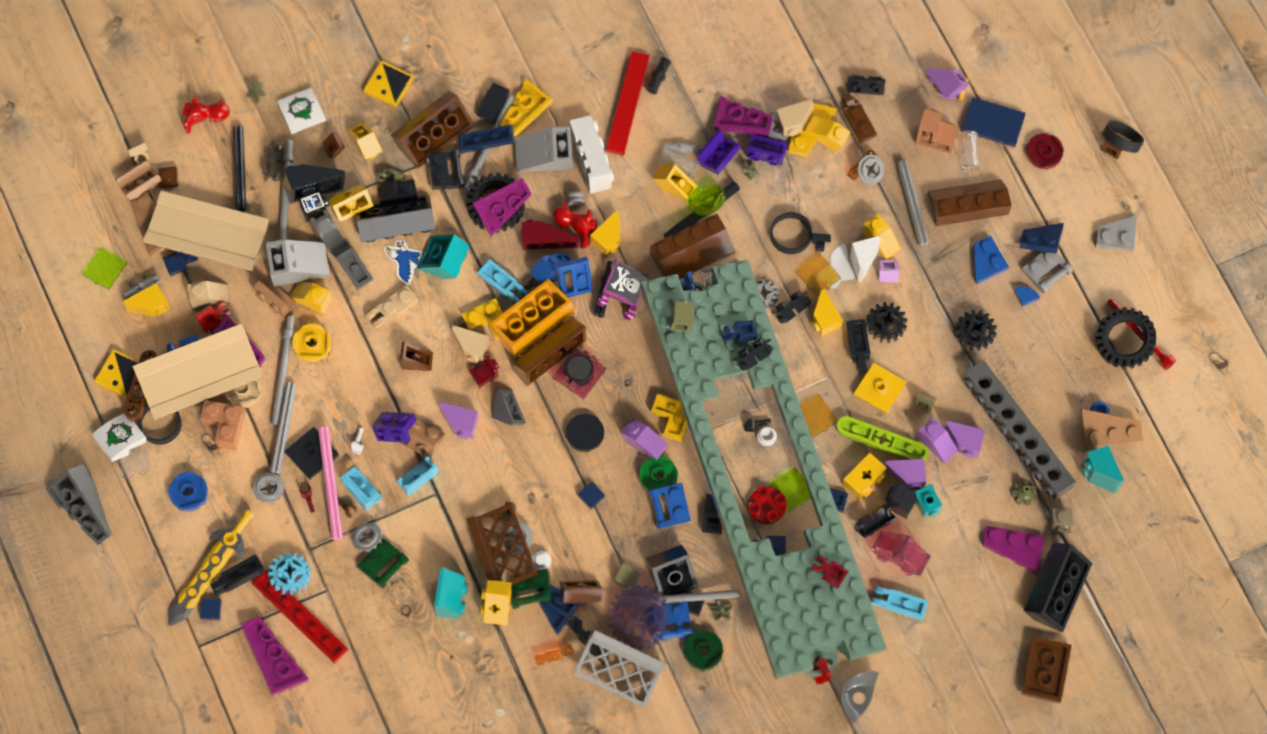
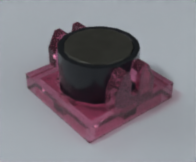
M574 348L553 375V379L584 400L605 373L606 368L598 363L594 355L590 357L587 350L581 352Z

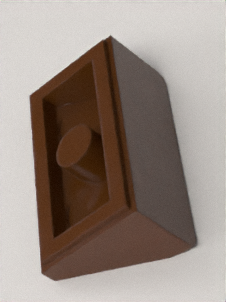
M597 580L561 581L559 584L564 603L601 602L603 589Z

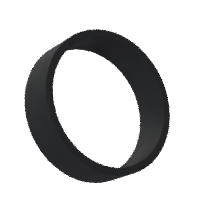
M1109 121L1102 132L1103 137L1109 143L1126 152L1137 153L1144 143V138L1139 132L1121 122ZM1118 134L1128 138L1129 140L1122 138Z
M786 212L775 218L771 225L770 239L778 251L785 254H798L804 251L810 244L812 227L806 217L796 212ZM787 218L800 220L808 228L809 238L800 247L786 248L780 245L773 236L775 225Z
M149 405L145 406L143 415L138 420V428L141 431L142 420L146 413L150 411ZM175 412L178 415V424L171 435L163 439H153L144 434L146 440L156 445H163L173 441L179 435L182 428L179 412Z

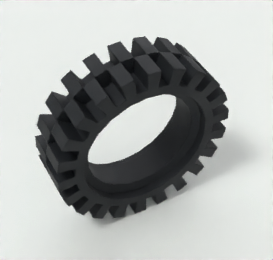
M488 173L489 177L482 175L480 181L476 179L474 181L475 185L471 184L469 187L470 191L467 192L466 199L467 211L470 219H473L475 225L479 224L480 229L483 230L484 225L473 207V203L478 201L485 191L493 188L502 189L515 182L513 177L509 179L507 174H504V177H502L501 173H496V176ZM525 203L500 227V229H503V232L507 231L508 226L513 228L515 222L519 223L520 217H523Z
M1124 307L1120 311L1115 309L1112 314L1109 312L1107 317H1103L1101 320V324L1098 325V331L1096 332L1098 351L1101 353L1102 358H1105L1107 363H1112L1114 367L1118 368V366H1121L1122 369H1126V367L1132 369L1135 365L1141 366L1142 362L1149 360V356H1152L1156 347V329L1153 322L1149 320L1147 315H1143L1142 311H1135V308L1127 310V307ZM1123 322H1130L1139 326L1145 337L1142 347L1132 354H1120L1114 351L1108 342L1109 333L1114 326Z

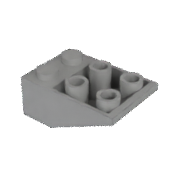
M570 126L551 127L515 137L517 173L573 170Z
M279 240L266 243L273 286L330 277L325 243L296 240Z

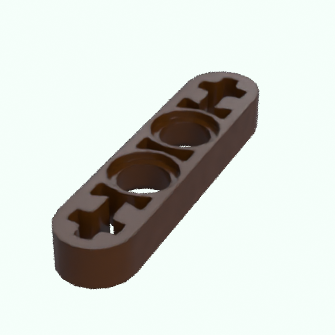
M153 350L144 351L140 356L138 364L145 362L146 359H150L151 356L153 358L157 357V354ZM136 373L123 411L129 421H138L142 417L147 402L144 394L141 398H134V393L142 390ZM134 407H135L137 413L134 412V413L131 415L129 411H133V410H134Z

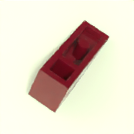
M527 220L522 222L523 250L579 248V237L541 221Z

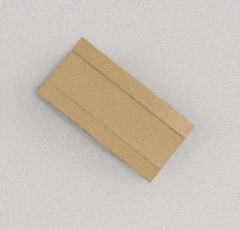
M160 191L157 205L143 242L252 271L267 231L269 219Z
M242 324L133 366L154 420L263 378Z

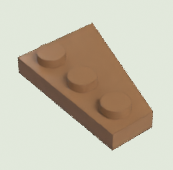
M146 192L130 202L143 239L156 208V204ZM145 243L149 257L162 248Z
M1080 408L1084 447L1143 440L1141 421Z

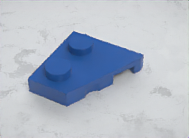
M991 235L974 243L976 284L1008 270L1009 266Z

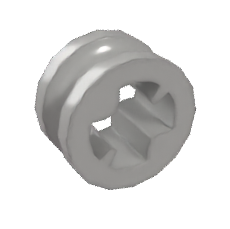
M569 193L568 205L571 207L585 205V200H583L585 198L584 193Z

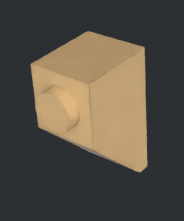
M812 99L777 109V120L784 137L788 135L795 136L803 130L813 111Z
M204 281L187 285L193 310L203 309L209 305L214 307L222 300L226 304L231 303L227 284Z
M453 325V336L464 357L472 363H482L490 346V336Z

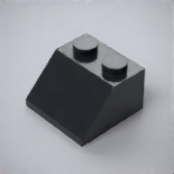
M682 544L645 558L659 596L678 595L698 588L689 554Z

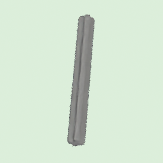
M900 160L897 163L918 245L926 246L929 240L907 160Z
M290 382L286 383L270 468L271 473L277 475L282 470L297 388L295 383Z

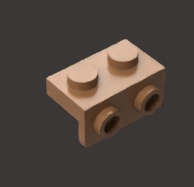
M147 160L142 161L115 179L122 193L129 200L139 198L144 191L156 187L162 181Z
M270 280L265 284L258 281L254 285L256 297L262 302L265 301L274 313H279L282 317H285L296 306V302L280 288L273 286V282Z
M417 419L408 431L411 441L400 444L425 457L429 456L431 458L434 449L443 440L445 433Z

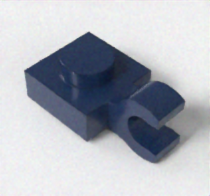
M176 252L163 258L170 277L188 270L186 264L198 260L197 256L182 255L181 252Z
M753 320L736 321L733 326L723 327L725 333H721L723 341H730L737 337L738 341L757 340L758 337Z
M786 536L765 537V539H770L775 556L786 554Z

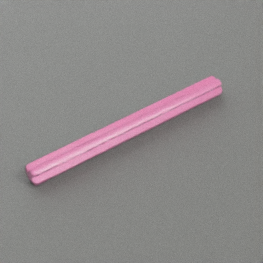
M323 426L318 428L331 535L333 540L342 539V529L329 428Z

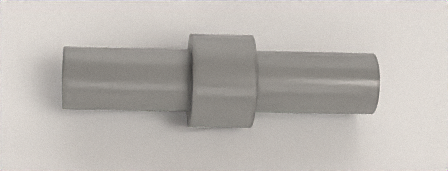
M682 142L680 144L665 143V151H678L680 154H687V152L699 153L703 147L688 145V143Z

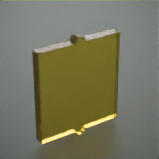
M821 254L810 261H806V264L796 271V274L816 297L820 295L821 290H829L834 283L841 279Z
M820 394L809 401H805L800 406L812 438L823 431L827 432L829 427L838 422V419Z

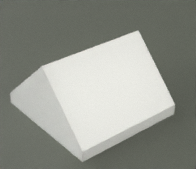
M878 236L852 243L849 258L857 281L860 283L878 254L881 238Z

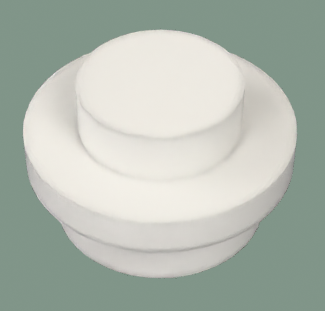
M770 427L761 428L757 434L759 443L764 446L774 444L777 438L775 430Z
M539 551L532 557L536 570L548 569L551 565V557L547 552Z

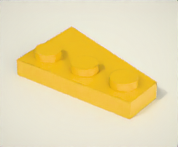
M527 79L524 80L521 91L517 93L512 107H509L500 123V126L513 125L514 138L553 103L552 98Z
M813 103V111L803 130L797 135L792 136L788 153L807 157L817 140L804 132L812 116L831 120L836 114L837 108Z

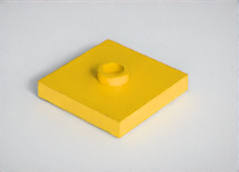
M873 363L854 392V396L887 415L907 382Z

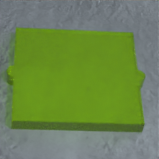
M100 248L84 271L83 276L94 281V284H99L110 290L127 265V262L117 257L115 253L111 254Z
M796 467L785 474H781L778 479L769 484L770 487L778 489L785 495L788 512L799 505H803L810 498L804 478Z

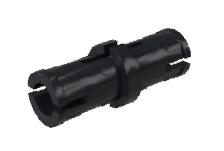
M665 57L660 58L656 70L652 72V78L646 88L649 93L657 94L662 81H665V74L671 64L669 59ZM660 70H661L662 72H661V74H660L658 80L656 81L657 76H658V74H659V72H660Z

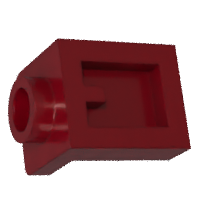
M487 355L485 361L470 369L469 373L480 388L499 376V365L495 359L491 360Z

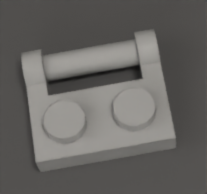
M1042 252L1026 264L1021 271L1042 293H1045L1051 285L1064 275H1069L1073 272V268L1058 253ZM1059 266L1061 268L1046 281H1041V278L1055 267Z

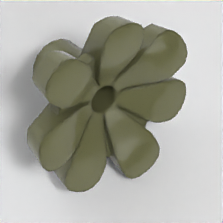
M1024 481L1022 485L1020 483L1014 485L1016 490L1012 491L1011 496L1017 497L1016 503L1018 505L1024 501V504L1029 506L1031 500L1035 501L1037 499V495L1033 493L1036 491L1034 485L1029 486L1027 481Z

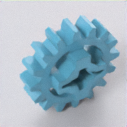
M287 552L286 557L279 554V560L273 559V565H269V571H271L268 573V578L271 579L270 584L275 585L276 591L281 588L282 594L289 591L290 595H293V590L300 593V587L307 588L306 582L311 580L309 576L311 575L309 562H304V556L297 558V553L290 556V553ZM288 568H290V572L292 574L291 579L288 575Z

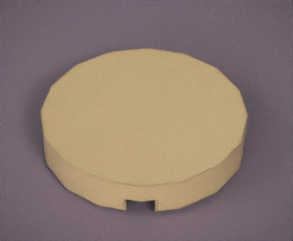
M258 379L223 394L229 404L248 408L260 399L262 393L261 382Z

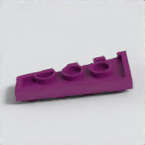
M260 616L241 623V628L271 696L309 681L306 674L292 660L286 649L277 641L275 635Z

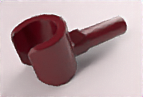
M307 484L308 492H302L301 487L299 491L302 498L306 499L310 512L314 513L315 509L311 499L312 490L310 485Z

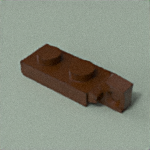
M850 92L844 94L842 99L845 104L842 106L843 114L859 143L876 137L877 133L861 103L858 100L854 101Z

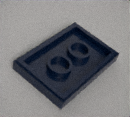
M972 97L962 132L1016 147L1026 113Z

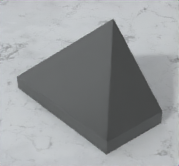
M513 390L496 391L491 418L508 425H524L526 422Z

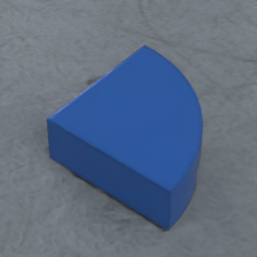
M1014 288V293L1022 307L1040 298L1037 292L1031 288Z

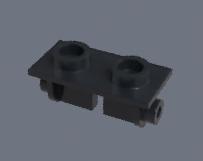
M852 74V76H848L847 93L884 95L886 80L882 76H868V79H865V76Z
M795 292L790 296L791 300L787 303L782 302L775 307L776 311L772 315L778 314L779 317L777 319L779 323L786 324L796 316L793 311L794 308L798 313H801L810 306L811 299L808 296H804L808 292Z
M759 338L752 343V347L739 351L737 353L738 356L733 361H739L740 369L748 371L758 364L755 356L759 361H762L771 355L773 348L767 344L771 339L763 340Z
M883 504L872 511L873 518L868 513L858 519L857 523H855V531L863 538H866L882 527L889 525L897 518L890 512L892 511L891 507L888 504Z

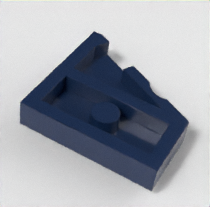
M1064 223L1023 230L1020 248L1057 254Z
M551 584L552 601H540L538 603L554 632L559 635L580 606V603H564L561 590Z

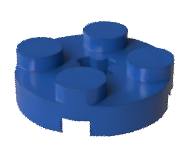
M184 472L177 475L168 488V495L172 504L180 511H194L207 502V484L201 476L193 472ZM187 487H189L190 490H194L190 496H187V494H183V492L186 491Z

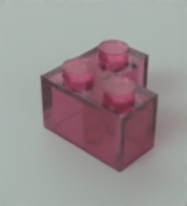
M882 530L871 549L879 561L883 563L892 562L899 566L901 572L907 576H921L931 557L909 535Z

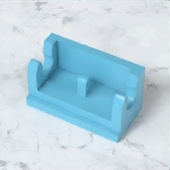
M426 456L422 462L408 473L399 477L396 483L409 497L439 473L438 466L430 461L429 456Z
M356 467L340 477L344 487L366 511L383 498Z

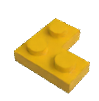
M496 298L461 314L468 330L474 331L488 325L494 339H499L489 325L503 314Z
M657 394L651 414L668 419L663 437L682 442L688 424L680 401Z

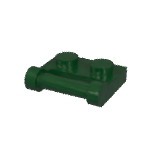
M382 538L381 543L376 545V549L373 548L357 565V569L381 589H384L387 581L403 564L406 565L409 559ZM393 557H396L397 560L393 563V565L381 576V578L378 577L377 575L379 574V572L391 561Z
M548 569L538 570L537 575L511 585V605L513 609L535 602L552 601L550 572ZM543 591V593L519 598V596Z

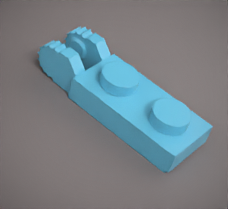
M490 259L477 272L480 278L515 304L520 299L511 292L514 288L521 295H528V291L515 278Z
M874 588L876 594L888 596V599L884 601L878 598H871V604L923 621L928 600L893 589Z

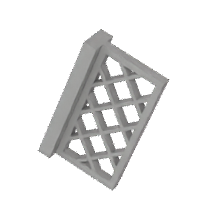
M591 630L588 636L589 639L573 674L645 708L659 675L664 670L666 664L596 630ZM592 643L599 646L601 655L591 658L589 653ZM614 653L617 655L619 663L609 666L606 655ZM603 657L606 668L596 671L592 660ZM631 661L635 664L637 671L627 675L623 664ZM590 662L593 673L588 675L580 673L579 670L582 664ZM620 665L624 676L614 680L610 669ZM607 670L611 681L603 684L599 681L597 674ZM646 670L654 672L652 681L644 683L641 672ZM638 674L641 685L631 688L628 677ZM625 679L628 690L620 692L617 690L615 682ZM643 687L645 692L642 702L635 699L633 690Z

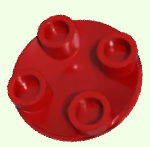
M758 487L748 501L750 515L754 520L762 524H772L779 521L787 509L785 495L773 487Z

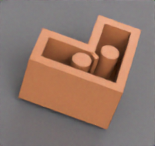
M925 109L915 144L951 154L959 126H955L951 122H941L943 113H939L935 109Z
M205 400L200 417L203 426L217 428L215 436L217 447L237 451L245 419L243 407Z

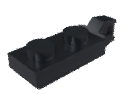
M865 319L846 321L852 362H857L859 373L866 372V361H870L871 353Z
M253 555L222 572V576L210 584L215 595L218 596L234 590L266 571L258 557Z
M574 616L566 624L585 646L591 631H585L583 621ZM592 643L589 651L594 656L601 655L599 646ZM606 655L607 662L609 661V655ZM603 657L597 658L602 665H605Z

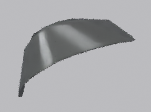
M876 671L856 674L850 677L842 688V705L846 714L853 722L859 719L871 702L875 683L879 675ZM861 692L865 695L866 699L863 704H856L853 701L855 693Z

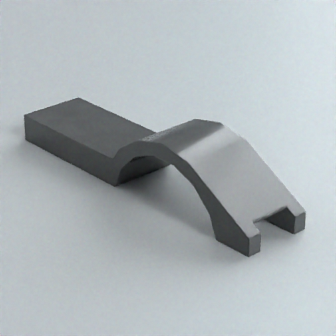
M324 210V216L317 220L313 217L310 221L323 243H325L326 248L338 261L355 288L359 290L373 281V277L354 249L344 240L328 211Z

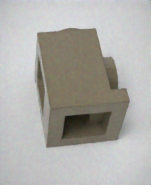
M1072 508L1052 509L1049 515L1051 535L1071 533V527L1074 523Z

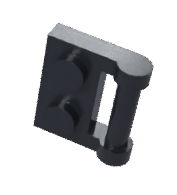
M459 150L427 153L431 190L459 189L465 186V180L462 179L459 160L461 154ZM447 160H452L454 181H450Z

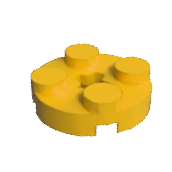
M306 324L298 332L296 331L293 336L292 345L299 359L307 362H317L327 357L331 349V338L322 326ZM311 339L317 342L313 347L307 345V342H310Z

